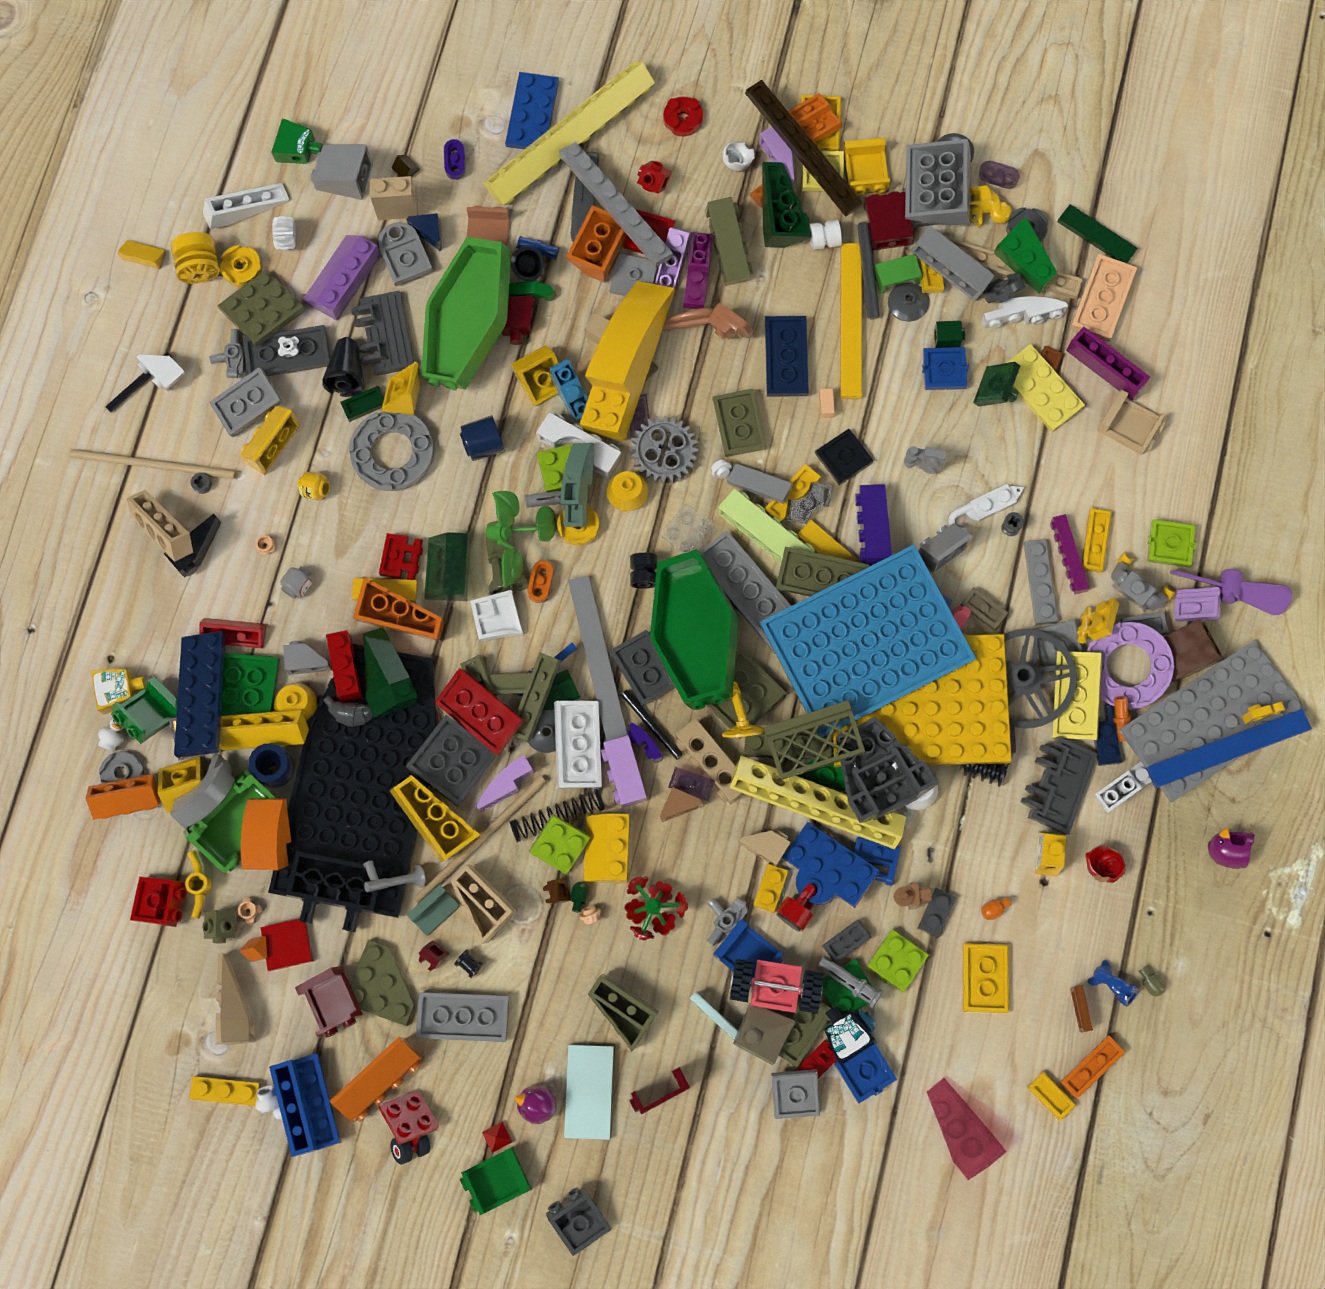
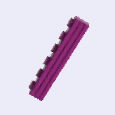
M1064 514L1053 517L1050 527L1054 530V539L1059 545L1058 552L1062 555V564L1067 570L1066 577L1070 580V589L1074 592V595L1087 592L1090 587L1067 516Z

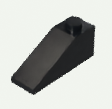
M214 513L189 533L193 553L175 562L166 552L164 553L184 578L187 575L194 574L202 564L220 527L221 522Z

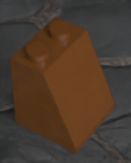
M1198 619L1163 637L1172 651L1174 660L1171 682L1175 683L1225 660L1205 622Z

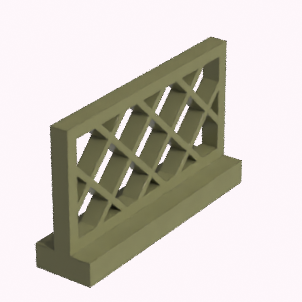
M849 700L764 727L780 780L866 753ZM846 718H850L852 724L848 732L837 728L840 721ZM827 726L831 728L827 739L816 735L819 727ZM835 731L845 735L840 746L830 742ZM803 732L810 735L805 746L795 742L798 734ZM813 738L824 742L819 753L809 749ZM848 738L857 741L859 749L851 752L844 749ZM784 739L790 743L785 752L782 753L776 750L775 741ZM793 744L803 749L798 760L787 755ZM827 745L838 749L835 757L827 758L822 755ZM806 751L817 756L813 764L806 765L801 762ZM785 758L796 763L792 771L783 773L781 765Z

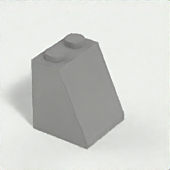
M323 145L321 152L317 154L316 170L313 169L311 174V181L315 189L362 200L373 166L367 145Z

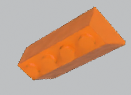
M398 1037L330 1100V1103L351 1122L356 1120L361 1122L369 1115L368 1109L374 1104L378 1106L387 1098L386 1092L391 1088L393 1090L398 1088L404 1082L402 1078L408 1072L412 1074L421 1066L419 1062L423 1058L405 1038Z

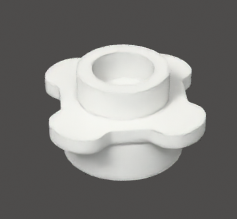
M297 337L279 338L280 349L278 354L280 356L292 357L299 353L297 346L299 340Z

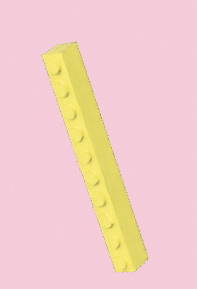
M638 61L631 63L484 181L483 184L494 201L501 205L511 203L515 199L514 196L519 192L526 191L530 187L529 184L534 180L542 178L545 175V171L560 163L559 150L574 142L578 145L585 143L590 139L592 133L603 129L607 121L619 116L623 108L631 106L639 95L646 94L655 82L644 63Z

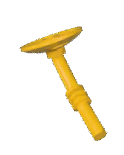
M734 682L733 696L730 699H732L738 721H736V726L724 731L722 737H746L765 733L763 727L749 724L740 698L741 691L736 682Z

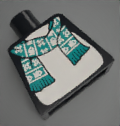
M837 1006L825 1013L831 1025L827 1026L824 1031L836 1060L841 1066L877 1043L870 1032L851 1012L842 1016Z

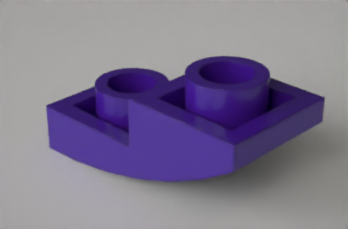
M630 723V731L627 734L631 743L636 742L638 748L646 745L647 747H644V751L648 760L653 759L655 764L662 761V755L650 736L636 724Z

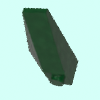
M782 162L762 163L763 235L765 247L785 248L811 238L809 218L807 213H804L802 210L799 196L795 195L791 186L792 181Z
M384 627L363 633L366 701L373 718L376 719L415 705L417 694Z

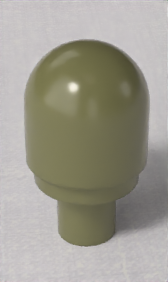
M1146 966L1139 970V973L1144 978L1142 981L1143 986L1148 993L1155 997L1161 996L1165 991V984L1156 973L1151 974Z

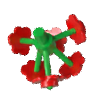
M647 876L633 878L629 882L626 891L627 894L632 895L640 892L647 901L646 904L642 901L639 902L635 898L631 902H627L624 907L627 912L626 918L632 920L634 924H640L642 919H645L642 928L638 926L630 927L634 936L643 941L650 938L654 939L655 937L652 935V932L646 930L652 915L657 916L652 920L655 933L666 936L670 930L676 927L674 923L676 921L675 915H667L665 912L660 913L661 908L676 907V912L680 918H683L685 911L688 910V900L681 892L677 893L675 902L667 903L673 898L671 893L672 886L668 883L663 884L662 881H657L655 885H650L648 891L651 897H649L643 889L649 880Z

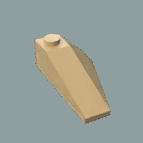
M218 953L217 981L221 985V990L218 991L216 1000L219 1003L221 1012L216 1013L217 1044L254 1043V1037H257L256 1023L253 1024V1018L228 955Z

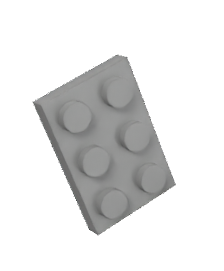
M259 367L209 403L229 436L234 437L270 410H273L275 406L283 403L263 369Z

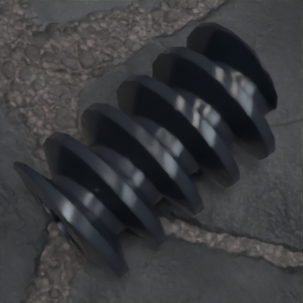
M1005 763L961 764L959 771L963 768L964 776H967L972 771L973 779L978 774H981L982 782L986 777H989V784H992L996 779L998 780V787H1000L1005 779L1008 764L1006 767Z

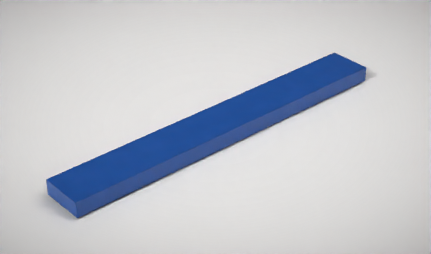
M1303 709L1153 764L1148 766L1146 770L1156 789L1305 733L1312 728Z

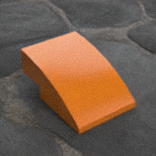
M248 799L241 830L242 869L280 870L289 866L286 844L291 842L286 799Z

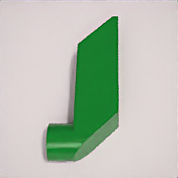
M537 281L509 284V297L533 295V299L545 298L547 301H552L556 297V292L548 284Z

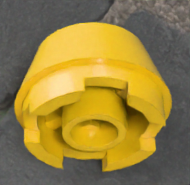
M620 472L610 479L606 489L607 498L618 510L625 512L633 511L645 503L648 497V485L644 478L635 472Z
M291 683L279 690L274 700L275 712L302 710L306 722L314 715L317 707L315 693L310 687L302 683Z

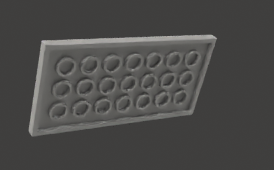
M1253 640L1118 731L1145 768L1153 764L1303 709L1306 712L1307 709ZM1278 702L1283 703L1285 710L1281 711V713L1244 724L1242 716L1249 712V707L1257 704L1263 707ZM1235 759L1166 784L1160 788L1172 803Z

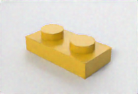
M918 258V264L922 273V293H942L944 291L943 277Z
M767 864L753 904L754 907L771 913L775 912L788 874L787 870Z

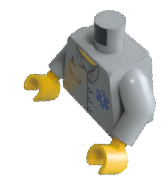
M1126 551L1117 559L1118 563L1111 574V578L1115 582L1112 587L1141 610L1145 611L1147 608L1157 610L1166 601H1170L1177 592V590H1170L1168 588L1169 584H1166L1158 594L1153 586L1135 572L1126 570L1135 560L1134 557L1130 559L1126 555Z

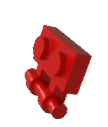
M387 533L379 575L401 579L402 571H407V580H415L416 574L419 573L420 567L418 562L419 557L423 553V540L415 538L414 545H408V536ZM406 553L411 554L410 564L404 563Z

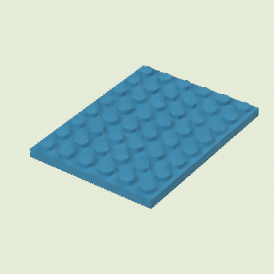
M915 545L760 622L806 713L849 700L856 721L976 660ZM850 718L841 720L837 728L841 729L851 724ZM827 726L819 727L817 731L818 736L823 738L829 735L831 728Z

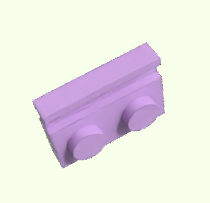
M1219 587L1177 590L1174 619L1177 622L1196 621L1198 619H1220L1221 589Z

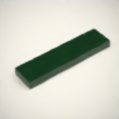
M1069 204L1057 221L1115 260L1128 263L1138 249L1071 204Z

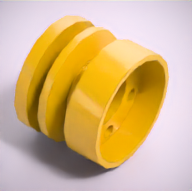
M189 232L181 234L171 241L170 246L175 260L174 267L178 280L184 283L198 284L208 282L219 275L220 268L215 255L214 239L211 235L203 232Z

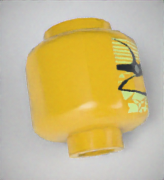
M309 471L299 478L297 488L302 497L319 501L329 494L330 482L325 475Z

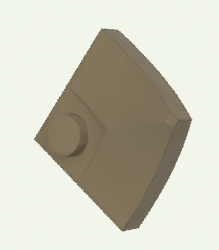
M749 1003L733 1044L773 1065L796 1021L766 1008L750 1006L751 1003Z

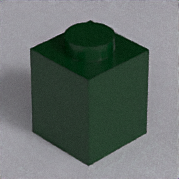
M936 321L934 327L935 348L960 347L962 341H965L966 336L965 328H962L961 321Z

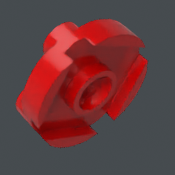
M677 97L668 100L663 112L664 125L676 136L686 137L694 134L695 130L700 128L703 123V110L699 105V101L690 97ZM685 113L688 116L685 117V120H681V117L678 115Z

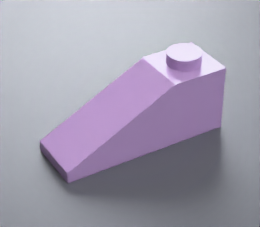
M773 127L760 133L759 144L771 162H782L792 181L791 186L793 188L794 169L792 151Z

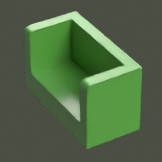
M915 254L875 265V279L880 294L885 293L886 287L911 280H914L917 285L921 282L922 273Z

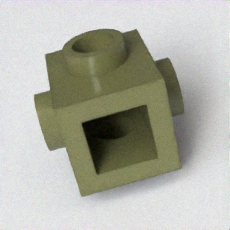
M214 910L205 912L203 923L204 939H213L212 943L222 944L226 943V939L235 938L237 930L236 911Z

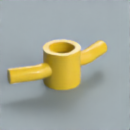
M196 850L188 853L194 873L187 877L185 886L188 892L195 895V905L191 917L200 919L204 906V896L210 893L212 881L203 874L202 864ZM196 880H203V887L195 891L194 883Z

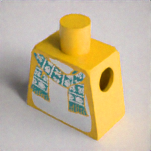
M127 669L91 671L97 711L103 715L112 712L114 703L119 702L122 704L136 695L135 691L146 688L144 677L133 678L132 673Z
M1038 832L1035 874L1054 877L1059 875L1064 868L1066 836Z

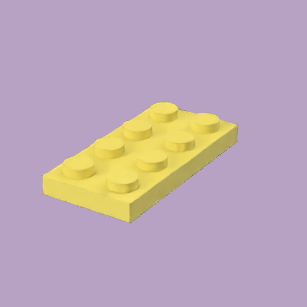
M1031 344L998 369L999 374L1051 432L1059 428L1085 406Z
M1057 651L1056 665H1068L1062 653ZM1069 652L1076 668L1077 685L1070 705L1053 721L1052 738L1060 736L1064 739L1098 741L1102 653ZM1069 669L1056 671V676L1070 673ZM1070 677L1055 681L1054 711L1062 704L1068 693Z

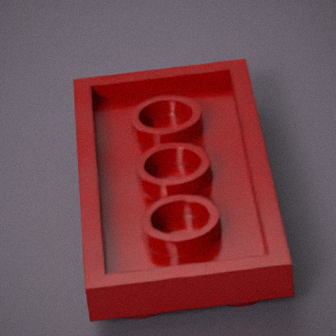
M462 668L456 671L435 701V704L496 755L502 753L525 721Z

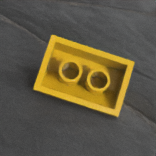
M275 406L273 410L266 414L264 423L261 427L255 429L253 438L241 449L240 457L245 464L263 475L266 474L300 427L292 410Z
M607 813L586 816V834L590 836V839L585 845L583 882L628 884L630 815Z

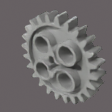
M656 416L655 423L648 419L647 427L641 424L642 432L635 431V435L638 438H632V443L635 446L630 448V451L636 452L631 455V459H637L634 467L641 466L639 474L647 472L646 479L653 476L654 483H656L658 478H661L662 484L665 483L667 478L670 483H673V477L675 476L680 481L681 473L687 476L688 470L686 468L693 469L694 465L691 462L697 461V457L692 454L698 453V449L693 448L697 445L698 441L691 440L695 433L688 434L690 426L683 428L682 420L676 424L675 417L669 422L667 416H664L663 421H660L658 416ZM659 433L663 436V439L655 441L652 439V435ZM667 433H671L662 466L658 467L661 449L664 447ZM679 439L683 442V445L675 447L672 441ZM654 453L657 458L650 461L646 458V455ZM674 459L677 465L670 467L666 464V461Z

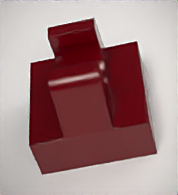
M433 940L418 953L420 955V963L425 960L430 963L429 971L435 969L449 956V953Z

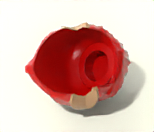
M1099 845L1085 854L1087 869L1095 880L1114 883L1125 875L1126 865L1119 850L1109 845Z

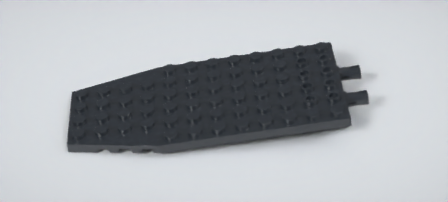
M353 644L355 652L354 663L360 679L363 698L346 701V703L368 704L366 701L364 648L362 645ZM397 652L417 694L416 703L413 706L382 717L372 718L365 725L348 727L337 722L328 711L329 707L324 702L327 696L331 695L335 702L340 701L337 697L334 676L331 678L323 698L321 697L317 705L318 707L308 723L309 731L303 744L288 807L291 842L286 844L289 866L280 870H273L268 890L270 894L302 900L303 906L299 922L313 924L316 905H319V903L342 907L347 910L342 930L356 932L359 913H362V911L399 918L406 883L366 892L364 884L370 881L364 863L373 861L379 879L409 874L418 830L390 790L411 775L428 789V784L405 766L436 728L433 658Z

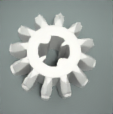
M274 217L272 223L274 247L280 250L294 249L296 246V229L293 217Z

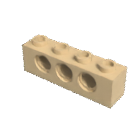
M146 490L127 498L131 518L174 562L193 553L189 532Z
M696 718L675 734L677 740L675 744L682 752L686 751L690 755L689 761L696 769L699 767L704 772L702 777L710 786L713 784L717 788L716 794L723 802L727 801L731 805L744 794L730 789V783L726 785L720 783L719 777L721 775H728L732 779L736 766ZM699 741L704 747L700 751H695L691 745L693 742ZM708 758H714L717 761V765L710 768L706 766L705 761Z

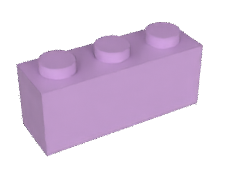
M629 736L603 742L605 749H601L604 762L608 761L610 765L607 774L610 783L614 782L616 790L613 791L616 804L621 803V807L625 808L647 801Z

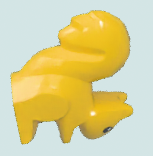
M984 185L971 188L970 197H973L974 201L970 202V221L976 223L980 228L983 223V214L986 213L990 214L991 219L995 223L1002 224L1009 221L1012 214L1010 205L1005 201L1001 202L999 196L991 190L990 186Z

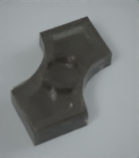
M811 482L809 489L802 497L793 500L788 499L785 520L807 524L815 510L821 507H829L833 486Z

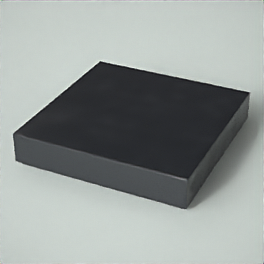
M847 429L815 450L816 456L838 485H841L873 463V459L850 429Z

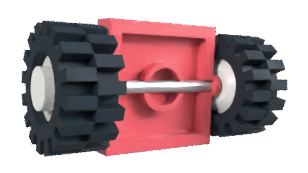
M735 959L730 985V1000L748 1003L751 985L753 991L750 1006L796 1013L798 995H801L799 1011L818 1014L822 995L823 973L805 970L801 986L802 967L757 960L755 978H752L754 962Z

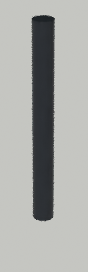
M166 352L164 355H162V356H170V357L172 358V356H171L168 352ZM143 372L105 406L106 409L111 413L151 378L152 375L149 372L146 374Z
M625 690L622 692V698L676 760L683 755L629 691Z

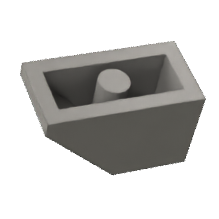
M291 641L289 645H283L285 671L289 675L332 670V666L327 660L307 644L302 643V641Z

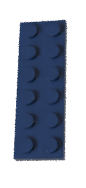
M223 631L185 636L181 639L174 755L177 758L219 752L225 634Z

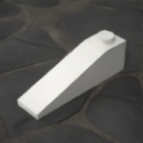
M278 183L205 198L203 214L209 228L214 229L231 225L287 203L289 198L283 184Z

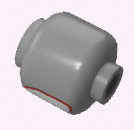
M291 567L280 581L283 586L281 590L293 599L296 597L302 598L312 586V580L309 578L311 573L303 567L299 569Z

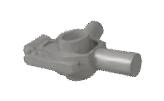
M231 329L230 343L225 346L224 353L209 356L211 364L226 361L227 378H238L244 370L245 352L244 348L239 344V330Z
M739 896L725 911L715 898L707 903L718 916L714 921L716 929L707 940L711 945L714 946L723 933H730L740 919H743L748 912L747 902Z

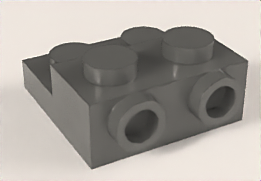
M585 1187L572 1189L568 1193L566 1200L561 1203L560 1201L552 1203L548 1207L549 1211L546 1213L548 1221L572 1256L611 1230L610 1225Z

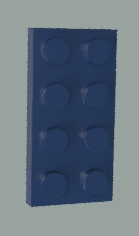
M765 316L767 397L808 396L806 316Z

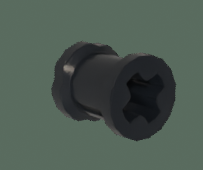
M466 949L458 957L454 965L456 967L460 966L469 974L468 977L472 979L484 963L478 962L469 954L470 951Z

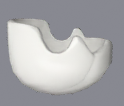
M745 142L728 143L722 151L724 164L736 172L746 170L755 158L754 149H748Z

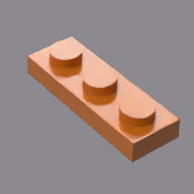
M1108 1035L1060 1081V1084L1074 1099H1078L1125 1052Z

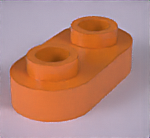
M538 561L532 568L527 593L530 600L535 603L546 601L550 593L554 570L548 561ZM541 570L547 571V574L541 576L539 573ZM537 590L542 591L540 596L535 595Z

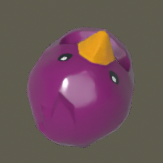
M1226 828L1221 833L1214 835L1211 841L1208 842L1209 855L1216 864L1232 869L1246 868L1249 863L1255 834L1252 832H1229L1228 828Z
M534 1085L527 1087L520 1095L514 1097L519 1114L531 1124H542L549 1121L557 1111L555 1096L550 1089L544 1086Z

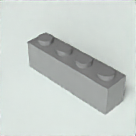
M930 225L910 250L911 253L915 254L920 260L973 301L982 294L995 276L988 268L979 264L971 255L965 253L954 242L948 240L939 230L934 229Z

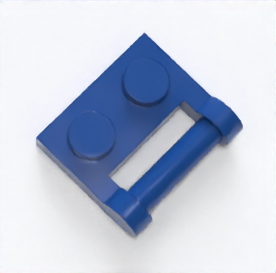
M857 837L854 853L868 863L889 868L887 874L880 873L876 880L885 882V885L892 886L901 847L897 846L895 849L871 840Z

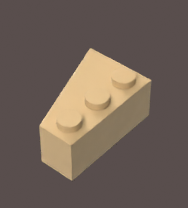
M465 864L450 880L470 917L471 924L475 927L481 944L488 943L518 911L473 865Z

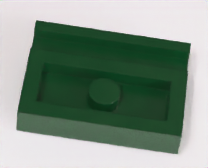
M568 669L556 674L543 710H554L555 701H574L580 698Z

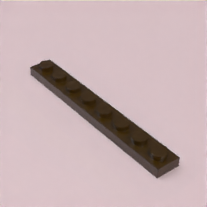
M760 80L746 89V96L844 216H848L861 207L863 202L764 81Z

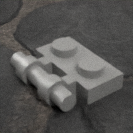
M913 446L907 450L904 464L907 468L918 465L919 469L928 474L940 473L947 452L926 447L924 450Z

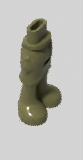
M512 536L510 539L504 541L515 547V543ZM486 537L489 564L492 565L493 580L488 590L490 595L508 591L507 587H503L501 564L503 553L507 547L498 545L497 541L488 540ZM521 575L516 582L509 586L510 590H525L529 585L528 580Z

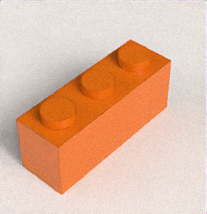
M154 774L88 786L85 798L93 820L107 819L120 814L128 815L140 810H152L155 807H159L160 802L158 785Z

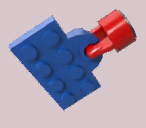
M807 822L782 856L785 861L799 870L796 876V887L800 896L796 901L787 896L776 910V915L794 930L803 932L814 917L810 912L814 905L824 906L837 896L855 908L881 872Z

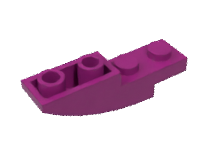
M692 232L683 308H704L713 234Z

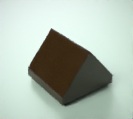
M397 155L391 167L399 177H412L420 170L407 155Z

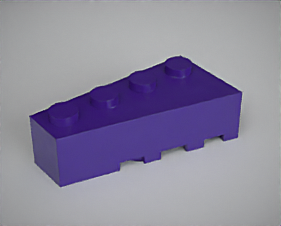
M885 484L860 485L859 493L855 494V506H859L857 524H860V530H858V540L861 543L860 561L864 564H869V567L892 556Z

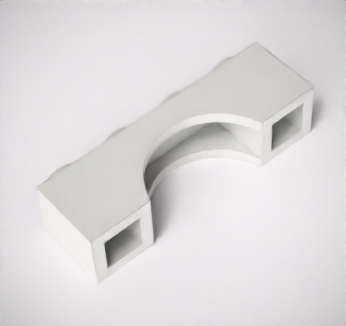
M549 412L536 432L537 439L551 448H557L569 443H594L593 471L607 479H610L622 459L620 449L613 444L607 445L602 442L599 436L595 434L589 435L584 432L581 426L577 424L571 425L559 414L553 415Z

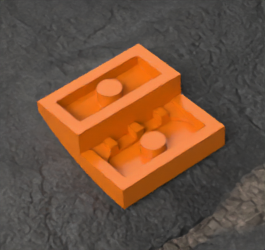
M820 93L788 111L814 144L842 128V121L831 111L830 104Z

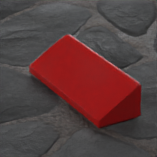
M203 618L199 623V634L223 631L225 634V645L261 649L264 647L266 624Z

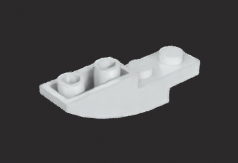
M1046 297L1010 298L1000 303L998 310L984 313L981 324L983 329L989 327L990 329H995L1004 323H1016L1023 319L1025 325H1038L1050 318L1052 320L1061 318L1065 314L1068 305L1066 302Z
M1140 762L1094 796L1108 813L1152 781L1145 766Z

